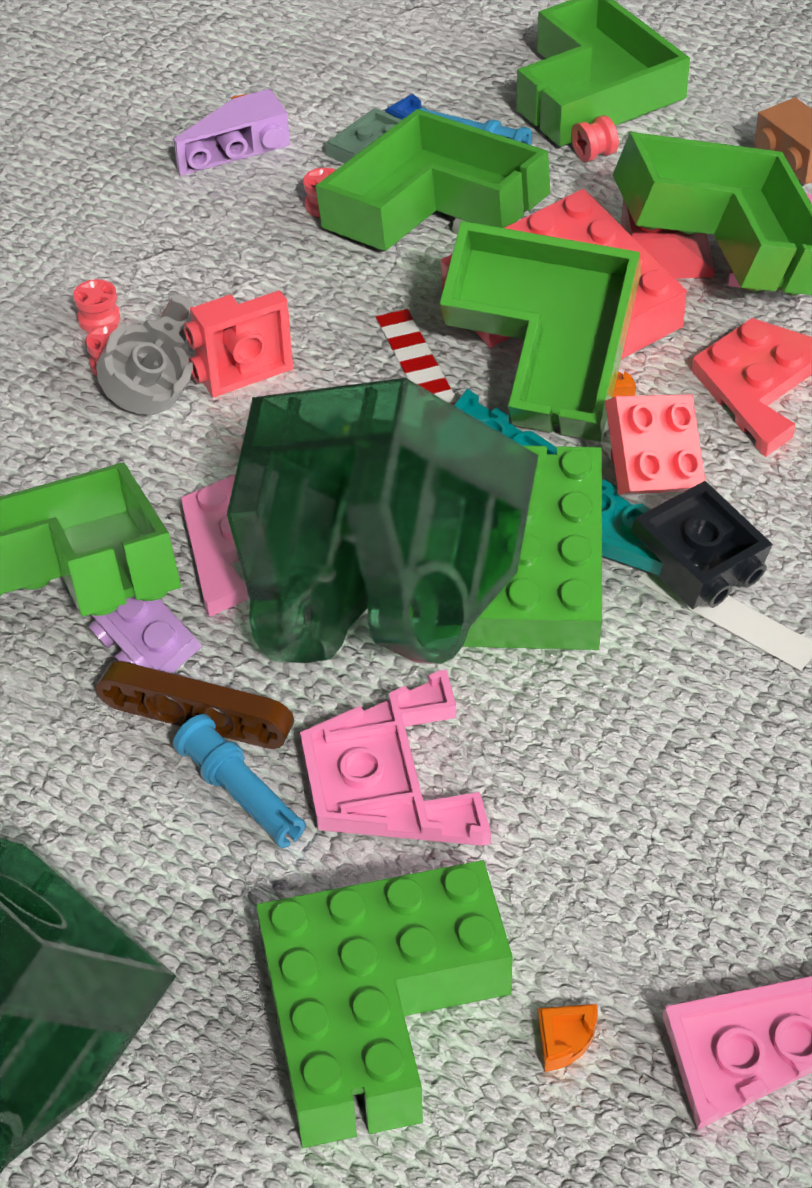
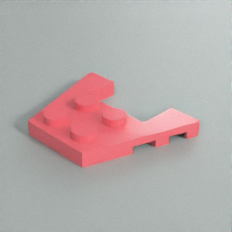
M751 318L693 357L692 372L720 405L726 404L735 414L736 425L742 432L749 431L756 439L755 447L765 457L793 438L795 423L774 411L768 405L812 375V337Z

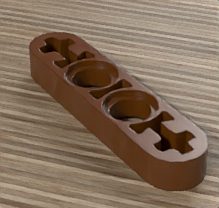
M111 662L96 685V692L101 700L119 711L177 726H182L189 719L197 715L205 714L215 722V730L223 738L267 749H276L284 745L294 724L292 712L285 705L271 698L128 662Z

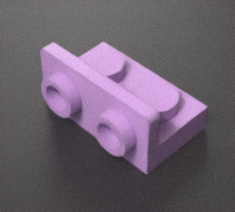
M135 597L126 599L127 604L119 606L117 610L110 614L102 616L92 615L95 620L88 625L107 648H110L115 642L122 648L115 655L118 661L171 674L203 647L160 599L137 601Z

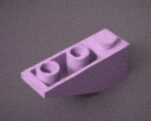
M271 89L230 100L173 138L178 173L182 176L290 146L287 111Z

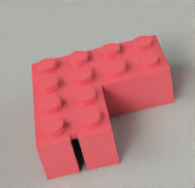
M584 188L505 227L511 230L640 252L641 276L621 359L683 327L687 290ZM452 254L441 259L442 293ZM475 331L489 348L511 338Z

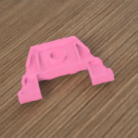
M265 462L181 497L183 514L202 590L204 606L209 617L249 599L247 585L231 564L310 529H313L337 558L375 542L374 527L370 523Z
M447 669L428 675L427 683L412 690L403 686L390 692L389 700L365 711L361 706H358L300 732L301 747L318 830L481 846L491 844V830L480 792L424 801L422 798L405 726L456 718V702Z

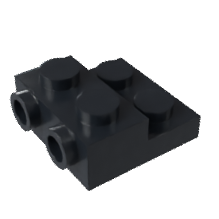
M706 481L636 517L631 528V532L664 563L659 577L692 610L703 603H706L710 608L718 606L728 597L732 586L739 582L745 588L754 585L767 569L764 563L773 545Z

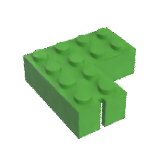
M569 0L538 11L537 52L546 59L517 69L516 110L535 126L540 125V130L561 147L572 143V128L576 123L584 121L590 124L593 123L596 117L606 115L613 121L614 125H618L685 99L687 97L690 57L615 0Z
M416 109L316 185L321 226L344 237H349L387 251L435 211L471 223L505 228L524 216V211H530L550 194L548 151Z
M637 132L629 133L613 172V177L636 226L649 230L657 228L679 230L686 234H714L741 288L750 291H776L779 288L782 292L789 295H812V203L783 152Z
M461 221L440 301L445 325L524 339L508 405L512 425L552 433L554 424L560 425L561 435L602 442L607 421L605 401L613 396L641 276L640 252Z
M503 445L500 530L399 528L394 615L397 645L599 650L602 627V447L557 446V454L552 455L547 454V446Z
M125 462L0 496V597L4 593L21 588L26 590L39 589L46 586L50 580L63 577L81 617L90 614L94 616L110 614L117 610L119 606L127 604L126 599L135 597L137 601H154L164 597L168 591L182 588L169 532Z
M484 860L256 904L261 943L302 1148L357 1137L353 1095L364 1093L366 1123L369 1134L423 1123L422 1085L404 1016L512 994L513 956Z

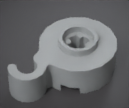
M173 294L159 320H146L143 325L131 324L126 326L125 322L120 324L108 337L96 365L97 377L106 396L120 408L136 414H158L169 410L189 383L193 362L189 363L188 356L183 350L186 341L183 325L191 321L190 308L194 307V305L186 297Z

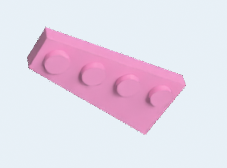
M812 976L665 1006L662 1016L697 1130L812 1073Z

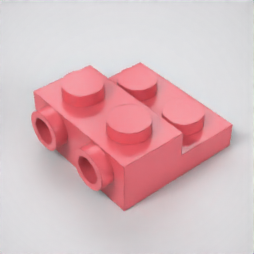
M280 290L240 304L230 294L190 308L191 321L184 323L183 328L187 342L192 349H195L196 356L188 359L189 363L193 362L191 375L197 384L201 382L204 384L213 398L293 370L288 301Z

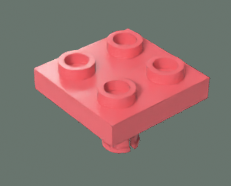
M693 395L615 396L605 401L612 446L610 457L615 467L619 495L683 492L705 481Z

